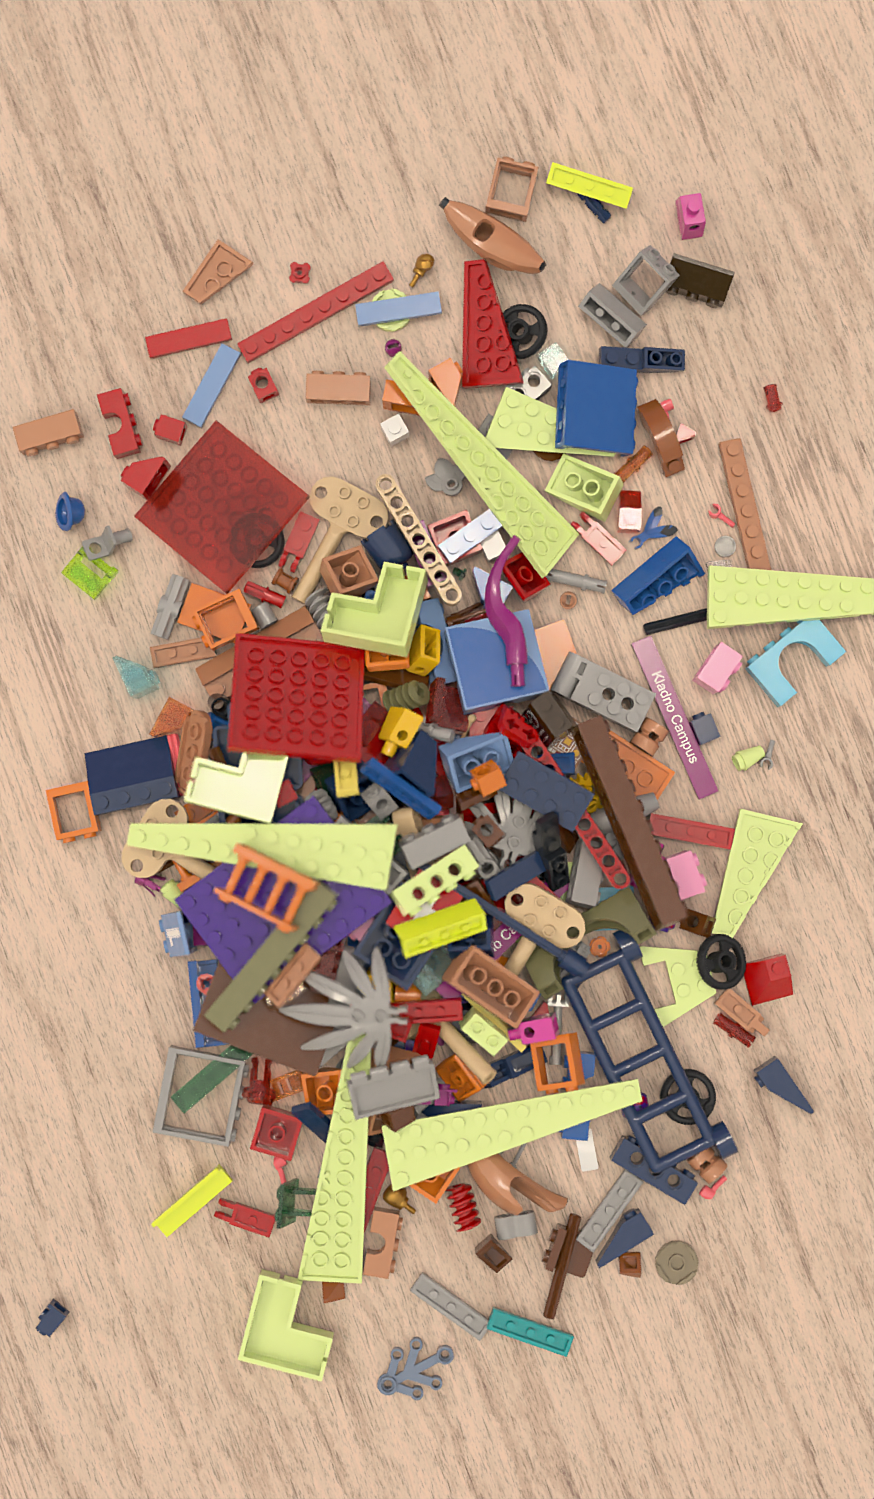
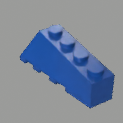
M676 536L611 591L619 604L634 615L654 604L660 596L666 597L670 595L676 587L680 585L686 586L691 583L690 580L696 576L700 578L705 575V572L691 548Z

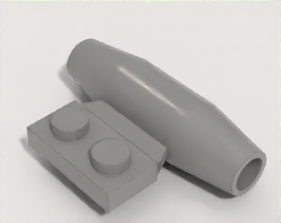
M653 792L636 796L637 800L640 799L645 809L643 814L645 817L660 808ZM601 808L591 813V816L619 859H624L604 809ZM583 818L579 821L578 825L581 829L587 830L590 828L591 822ZM609 855L611 862L614 863V857Z

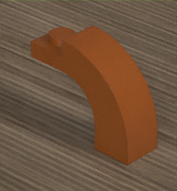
M657 399L638 406L637 410L641 424L648 432L655 446L664 476L669 477L685 470L681 446L661 404Z

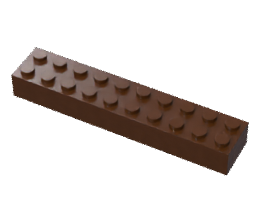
M600 715L577 724L572 732V736L654 929L659 931L688 917L686 914L688 908L684 900L679 898L677 893L679 892L678 884L670 877V866L667 860H663L661 856V845L652 835L653 827L650 820H646L643 814L645 811L643 803L640 799L637 800L634 793L636 787L632 779L629 780L627 777V766L624 760H620L618 756L619 748L616 741L612 740L609 735V724Z

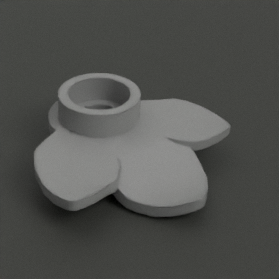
M439 458L435 463V474L425 477V481L433 491H443L448 496H456L461 492L463 488L462 481L466 476L456 464L453 466L447 459ZM452 482L455 483L454 487L448 486Z

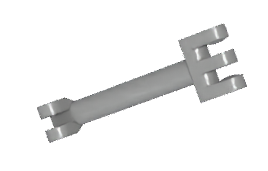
M558 992L556 1000H552L553 996L547 999V1004L554 1007L560 1031L559 1035H561L562 1007H569V1000L566 993L564 994L565 1000H561V992ZM561 1044L552 1045V1056H549V1065H562Z

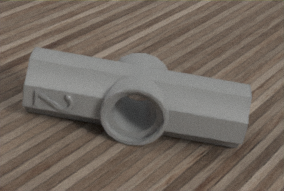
M172 574L166 593L162 595L159 601L158 614L151 634L169 640L174 623L179 618L183 608V599L190 580Z
M476 834L470 836L471 841L464 845H466L479 865L477 868L479 874L486 880L500 872L501 869ZM485 862L492 863V867L488 870L481 868Z

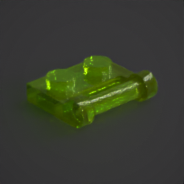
M82 546L61 573L96 600L109 582L118 574L119 570L114 566H109L101 558L92 560L93 564L106 573L103 578L99 577L81 562L84 557L87 558Z

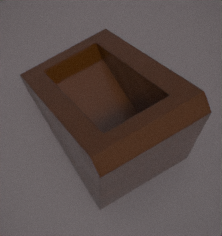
M489 1234L475 1247L476 1256L496 1273L512 1260V1257L492 1234Z

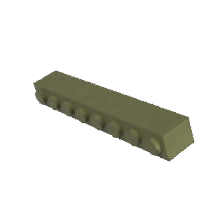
M316 879V881L320 882L316 891L309 890L308 893H305L291 922L299 926L298 930L286 933L276 927L204 1015L221 1031L226 1032L229 1028L233 1030L241 1021L238 1018L242 1012L247 1013L255 1004L252 1002L253 998L256 995L260 997L268 988L266 985L270 978L274 980L282 971L280 968L284 961L289 963L294 957L296 946L298 944L303 946L309 939L310 935L307 933L312 927L317 929L324 920L321 916L325 911L331 912L337 905L338 901L335 899L339 894L321 879Z

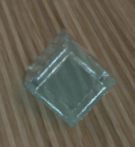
M556 342L538 355V360L551 379L556 377V373L559 371V363L568 360Z

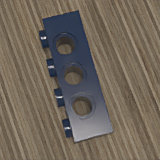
M622 1135L609 1157L617 1165L683 1205H686L698 1185V1182L694 1179L695 1174L687 1169L681 1171L676 1168V1165L660 1173L649 1172V1165L636 1138L631 1135L628 1138ZM634 1152H640L642 1158L638 1162L631 1161V1155ZM670 1175H678L677 1183H668Z

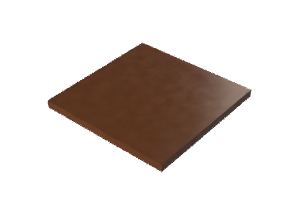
M335 944L321 954L323 959L313 969V972L334 980L342 946ZM219 962L192 1031L316 1077L326 1049L302 1050L300 1047L316 1037L332 1032L334 1026L312 1024L292 1018L280 1012L279 1008L268 997L264 996L247 1013L242 1012L238 1018L241 1021L233 1030L229 1028L226 1032L221 1031L204 1016L233 981ZM304 980L289 998L290 1001H287L283 1006L309 1003L328 1004L329 996L321 993Z

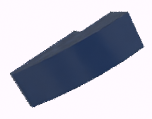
M527 1046L522 1052L517 1050L489 1062L488 1064L496 1071V1076L484 1088H492L534 1069L531 1046ZM543 1050L544 1061L547 1063L548 1060Z

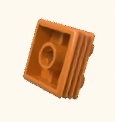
M365 650L368 672L410 668L409 654L408 657Z
M455 1053L435 1067V1071L445 1084H450V1088L457 1090V1092H452V1094L459 1102L477 1093L487 1085L483 1084Z

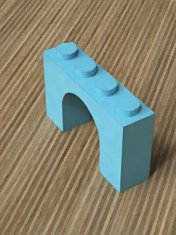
M820 620L797 621L798 625L793 629L788 627L779 634L782 637L776 643L773 640L763 648L765 652L762 655L758 656L755 654L747 661L749 665L745 668L746 671L777 707L782 706L797 693L779 669V656L787 645L792 643L806 645L826 667L830 666L846 652Z

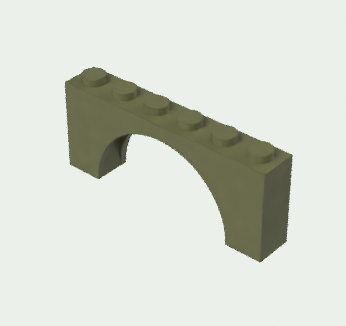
M629 886L618 891L612 897L601 901L596 907L581 913L585 920L584 935L599 929H617L629 934L639 945L657 934ZM570 927L567 930V934L570 937H576L579 935V929L577 927ZM537 945L525 966L537 990L546 1000L564 989L560 976L561 968L558 966L559 961L556 960L555 956Z

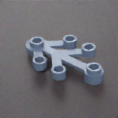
M413 1337L410 1340V1351L404 1371L396 1374L398 1363L403 1359L404 1352L402 1348L394 1347L391 1350V1361L388 1371L378 1379V1390L384 1395H392L395 1392L411 1396L414 1400H420L423 1397V1388L419 1385L409 1387L401 1384V1382L407 1379L430 1386L433 1390H439L442 1387V1378L440 1376L434 1375L430 1377L420 1372L439 1362L444 1365L451 1363L454 1358L453 1349L448 1345H442L438 1348L436 1354L415 1364L423 1342L421 1338ZM418 1341L420 1346L415 1348L412 1343ZM443 1350H447L449 1352V1355L447 1357L441 1355V1352ZM399 1351L401 1356L396 1358L393 1353ZM435 1379L439 1380L440 1384L438 1386H434L432 1384V1381ZM386 1380L392 1382L390 1387L384 1385ZM416 1389L420 1390L421 1394L419 1396H415L413 1394V1391Z

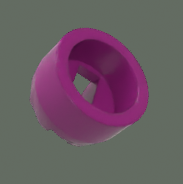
M391 339L385 344V352L390 357H394L399 351H402L401 343L396 339ZM398 344V347L388 349V346Z

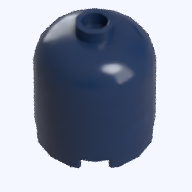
M394 519L389 521L391 526L388 524L387 528H385L383 525L368 535L367 539L369 541L366 539L360 541L381 570L384 562L403 565V569L409 566L407 561L411 559L413 550Z

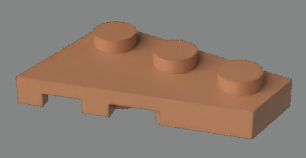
M218 239L184 288L183 293L202 305L254 264Z

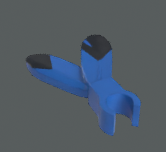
M656 507L651 512L644 531L629 540V542H632L633 539L639 541V545L634 547V549L640 548L649 538L669 537L677 532V527L672 525L657 527L662 517V507Z

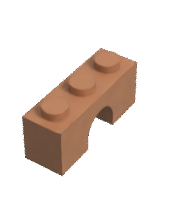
M374 1207L370 1232L382 1235L385 1239V1245L378 1250L367 1249L363 1275L388 1279L389 1273H394L396 1260H392L393 1251H398L399 1239L395 1238L396 1231H401L403 1217H399V1210Z

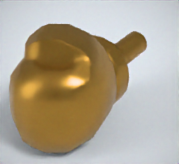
M421 254L417 258L415 268L412 271L415 276L409 284L410 287L414 288L418 279L422 278L426 271L433 267L435 260L432 255Z
M391 1184L385 1189L383 1200L387 1204L398 1210L405 1208L412 1214L416 1212L407 1203L409 1198L406 1196L407 1190L405 1187L393 1191Z

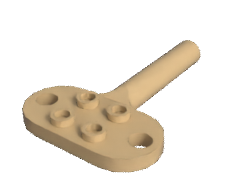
M333 476L318 480L312 487L309 495L310 504L314 512L329 522V529L292 595V598L303 604L313 593L322 577L319 571L322 558L335 553L345 534L351 533L357 537L367 539L368 535L378 529L371 525L373 518H382L383 523L381 526L384 525L385 528H387L389 522V513L383 502L348 482ZM325 488L327 490L325 498L320 499L316 497L318 489Z
M161 799L154 802L148 808L139 823L189 824V816L185 807L179 802L172 799ZM172 805L178 808V814L175 817H170L167 813L168 808ZM127 842L122 851V863L125 870L138 878H150L156 875L168 860L175 861L201 879L216 869V867L202 858L128 846ZM135 860H141L143 863V868L139 872H135L132 868Z
M525 883L507 894L505 899L507 915L558 948L575 946L583 938L585 920L581 912L545 889L532 883ZM521 894L523 902L521 904H514L511 901V896ZM577 927L579 935L570 937L567 934L568 928ZM522 936L504 967L516 976H519L537 945Z
M423 971L415 980L417 981V987H421V1000L442 999L435 991L439 986V981L430 978L426 971ZM449 1021L432 1022V1024L442 1026L439 1036L483 1084L489 1083L496 1076V1071ZM420 1023L412 1025L407 1040L414 1039L417 1036Z

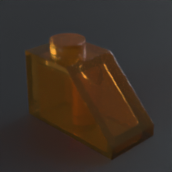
M169 697L149 735L158 737L181 730L186 717L191 716L192 713L190 712L194 709Z

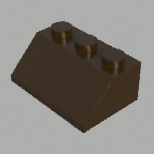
M673 253L669 264L675 268V271L680 276L668 288L666 293L674 296L680 294L693 302L698 300L706 302V305L712 308L722 307L735 272Z

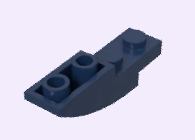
M601 346L599 348V364L636 369L637 373L685 371V350L654 347L637 349Z

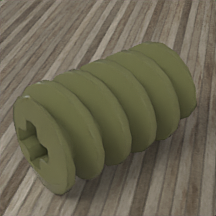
M413 680L397 686V688L385 691L382 699L387 712H389L391 706L413 710L429 702L430 692L424 683Z

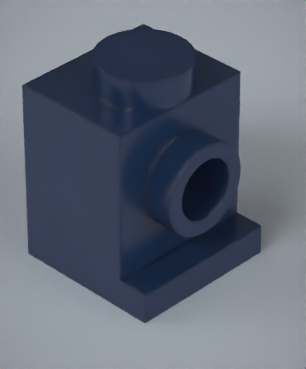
M54 1298L48 1304V1308H45L38 1317L41 1321L36 1326V1330L40 1334L49 1337L70 1313Z

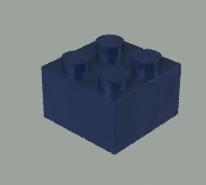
M362 759L360 763H356L359 795L338 798L335 774L324 780L338 813L351 822L372 810L360 795L375 783L359 771L364 764Z

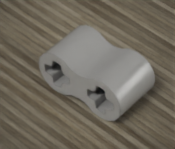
M533 1210L522 1211L517 1216L502 1214L494 1217L498 1240L531 1236L538 1233Z

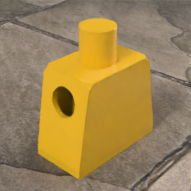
M423 624L419 626L413 636L409 650L410 668L406 669L408 672L426 676L440 663L439 629Z
M391 706L379 734V738L385 741L381 753L393 758L397 748L406 749L419 728L423 717L406 708Z

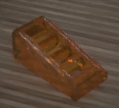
M294 1070L259 1084L266 1104L303 1091L301 1080L303 1072ZM288 1078L292 1090H289L285 1079ZM277 1082H280V1085H281L282 1090H283V1093H282V1094H281V1091H280V1089H279V1086H278ZM271 1084H272V1087H273L274 1092H275V1095H276V1096H274V1097H273V1095H272V1093H271V1090H270V1088H269V1085H271Z

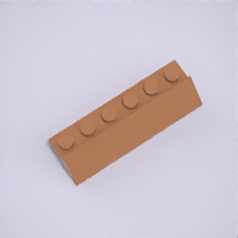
M306 606L255 634L324 642L322 634ZM235 646L195 668L209 696L214 693H220L227 697L231 696Z

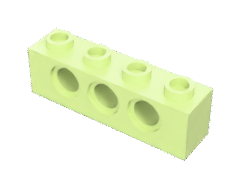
M463 845L389 895L403 916L410 914L412 917L422 910L421 905L425 902H428L430 905L441 898L439 893L443 890H446L448 893L458 886L456 882L464 878L466 881L476 874L474 870L479 865L466 845ZM450 865H454L457 867V876H453L449 873L448 869ZM431 877H436L440 880L439 888L431 885ZM413 889H419L422 892V899L418 900L413 897Z

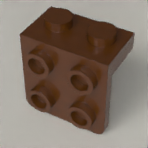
M557 1223L556 1229L551 1231L549 1249H545L542 1257L545 1270L553 1272L554 1268H556L559 1253L567 1233V1226ZM575 1240L567 1273L583 1278L588 1270L593 1252L577 1240Z

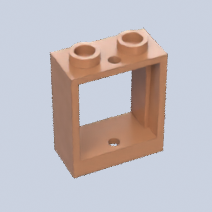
M497 157L485 213L526 222L539 167L528 161L520 163L510 157ZM501 171L531 177L524 206L494 200Z

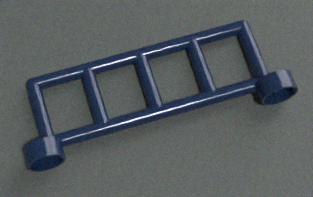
M621 930L612 933L619 950L591 963L582 978L568 974L561 979V982L609 1084L622 1082V1076L664 1057L680 1090L639 1111L636 1110L634 1104L621 1108L651 1171L660 1173L715 1146L722 1160L738 1153L735 1142L725 1123L721 1121L711 1126L632 964L633 961L643 957L639 945L633 937ZM619 965L635 999L592 1019L576 985ZM641 1010L657 1045L614 1065L598 1031ZM686 1103L702 1137L659 1158L643 1123Z

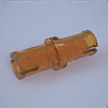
M643 445L634 456L628 457L626 463L614 474L620 476L624 483L634 472H638L641 469L640 466L653 455L652 451Z

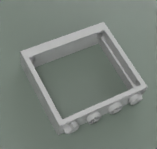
M171 1045L168 1050L153 1133L229 1147L231 1141L235 1142L237 1129H234L235 1120L239 1121L241 1108L238 1107L239 1099H243L245 1093V1086H242L243 1078H247L249 1072V1065H246L247 1060ZM178 1054L238 1065L225 1136L165 1125Z

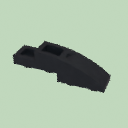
M551 811L535 820L536 830L532 832L535 851H539L546 869L543 872L549 889L554 892L570 883L567 852L561 847L558 815Z

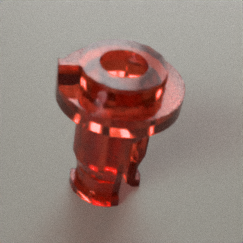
M253 1057L251 1059L253 1065L250 1071L249 1086L242 1089V1097L247 1098V1102L251 1104H267L271 1106L277 1094L276 1090L270 1088L272 1075L270 1067L273 1061L265 1058L264 1080H257L259 1061L258 1057Z

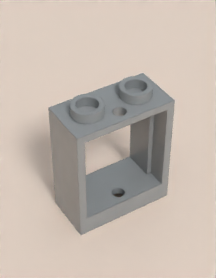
M649 245L638 253L612 286L642 316L655 305L680 275L671 264L667 263L657 249ZM644 260L665 280L651 298L630 278Z

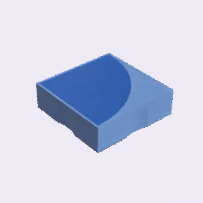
M529 609L513 612L522 625L526 639L528 664L524 665L525 686L511 687V666L506 665V646L488 618L445 627L444 635L450 660L456 672L457 689L464 715L493 709L502 703H520L533 700L549 690Z

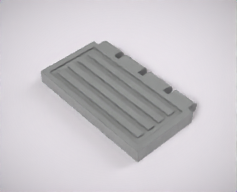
M426 1054L412 1058L413 1064H409L407 1059L391 1063V1069L389 1070L387 1065L369 1069V1075H366L365 1070L350 1074L351 1079L347 1080L355 1120L439 1099L440 1095L433 1060L428 1059Z

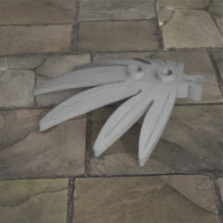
M534 746L531 753L534 757L538 758L537 749ZM497 790L498 794L493 797L501 821L500 824L497 823L492 813L481 802L469 807V809L476 818L480 815L485 817L488 814L506 834L494 846V848L501 849L502 857L499 858L497 865L503 867L505 860L508 859L511 865L516 862L515 859L518 854L526 856L535 851L532 832L536 829L535 820L544 815L534 811L530 819L532 808L516 799L513 800L512 813H510L509 795ZM464 821L469 837L475 835L471 829L474 824ZM485 825L490 832L482 828V834L490 836L493 832L492 825Z
M378 947L374 949L372 957V977L376 989H374L361 964L347 949H344L343 957L349 975L355 985L365 995V998L346 986L312 971L305 979L307 983L321 993L352 1006L323 1003L294 1004L279 1008V1011L292 1018L312 1024L327 1026L352 1025V1027L316 1037L302 1044L300 1047L302 1050H319L335 1047L365 1033L366 1036L353 1050L348 1060L347 1068H352L361 1062L369 1053L376 1040L375 1064L376 1067L383 1066L388 1059L391 1047L390 1024L395 1022L407 1024L408 1017L402 1018L398 1013L407 1012L408 1008L407 1005H402L398 1008L390 1005V987L387 970Z

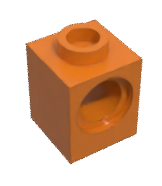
M493 759L469 770L472 777L469 781L475 792L479 791L483 797L506 786L502 771Z

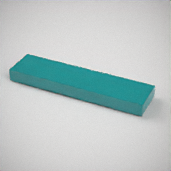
M495 1307L492 1309L486 1326L487 1330L567 1357L574 1339L573 1334Z

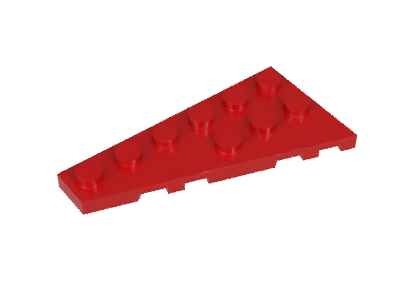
M484 259L464 261L462 387L478 388L524 384L488 263Z

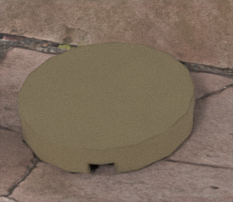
M670 1241L658 1250L655 1257V1266L659 1276L665 1282L682 1285L689 1282L696 1275L698 1257L689 1244L682 1241Z

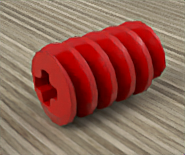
M456 1184L447 1187L445 1190L452 1192V1194L447 1196V1199L454 1200L449 1205V1208H456V1211L451 1215L459 1217L454 1222L455 1225H461L456 1232L473 1229L481 1223V1219L476 1217L479 1211L473 1209L477 1203L471 1201L474 1198V1194L469 1192L472 1189L470 1184Z

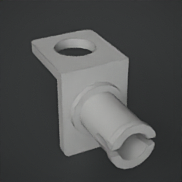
M106 526L101 536L82 541V546L88 560L92 561L112 555L116 545L132 541V534L129 528L112 533L110 526ZM90 544H98L101 547V552L98 554L92 553L89 550Z

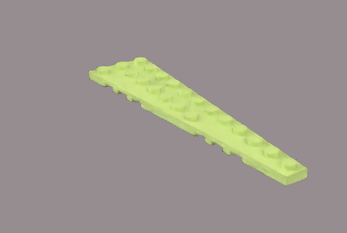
M399 351L384 368L511 538L513 535H516L521 539L517 546L532 564L533 568L541 578L547 576L578 537L579 533Z
M711 565L708 567L707 629L728 628L737 625L751 626L761 623L774 624L775 622L785 621L797 622L799 620L811 621L858 617L867 614L874 615V578Z
M131 823L127 845L237 864L239 854L233 852L236 843H243L308 877L387 890L398 824ZM250 861L246 866L257 868L258 864Z
M365 1033L347 1043L298 1280L362 1284L369 1117L355 1120L347 1080L351 1079L350 1074L365 1070L366 1075L370 1074L371 1050L354 1067L347 1068V1063L355 1047L366 1036Z
M638 1079L420 1118L395 1133L385 1125H382L393 1191L641 1102Z

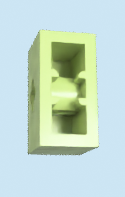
M474 1007L466 1013L463 1021H459L461 1030L493 1056L508 1041L506 1034Z

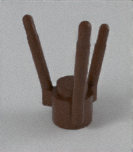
M478 602L446 617L448 626L463 624L466 619L486 613V610L482 609L466 614L481 606V603Z

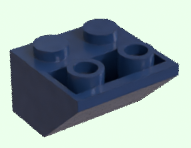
M485 915L487 930L448 943L447 951L450 958L455 959L472 945L489 957H494V917Z

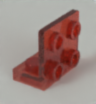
M437 677L430 684V700L427 706L425 723H436L444 728L466 732L468 730L469 714H463L458 689L445 686L446 678Z

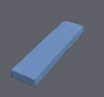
M439 291L355 304L358 327L442 314Z
M223 343L221 344L184 412L183 419L202 428L239 360L240 352Z

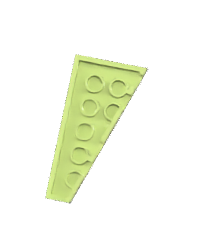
M505 387L485 436L495 448L607 457H614L616 454L570 447L556 449L557 408L508 387Z
M739 809L732 847L729 851L714 918H716L712 934H726V936L734 937L749 909L758 898L757 896L766 885L803 823Z

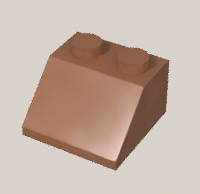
M361 545L322 558L319 571L330 593L360 597L379 581Z

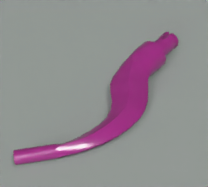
M513 535L495 561L485 590L487 617L506 646V665L511 666V687L525 686L524 665L528 664L526 639L522 625L518 618L507 609L500 596V580L503 566L521 541L516 535Z

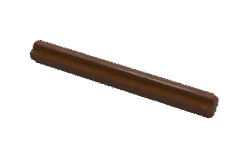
M575 1213L569 1215L566 1227L567 1233L559 1253L543 1315L547 1319L553 1320L555 1318L578 1233L581 1216Z

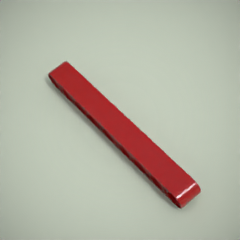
M540 736L533 746L529 748L522 747L528 756L544 765L552 764L556 772L565 776ZM534 746H540L543 749L542 757L536 758L532 755L531 750ZM586 809L581 819H588L591 822L590 828L583 830L577 824L575 829L611 884L617 889H624L630 883L629 872ZM593 837H600L603 841L602 846L599 848L593 847L590 843ZM605 855L614 857L615 862L611 866H606L602 862ZM618 873H623L627 877L626 881L622 884H618L614 880L615 875Z

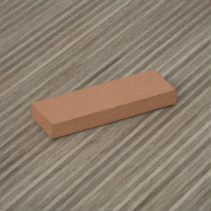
M202 638L150 647L153 668L216 657V650L213 651L210 647L206 648Z
M305 943L265 990L264 994L278 1008H282L323 957L308 943Z

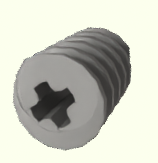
M326 587L313 592L305 601V605L309 607V612L313 614V620L317 622L316 625L319 629L322 628L325 614H328L327 607L331 595L324 596L328 591Z

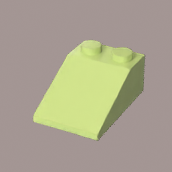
M563 453L545 492L587 515L606 522L624 484L620 476Z

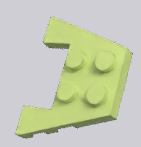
M639 946L643 955L641 958L643 966L661 961L666 963L675 1004L655 1008L663 1027L717 993L716 989L707 985L699 974L698 964L696 963L699 950Z

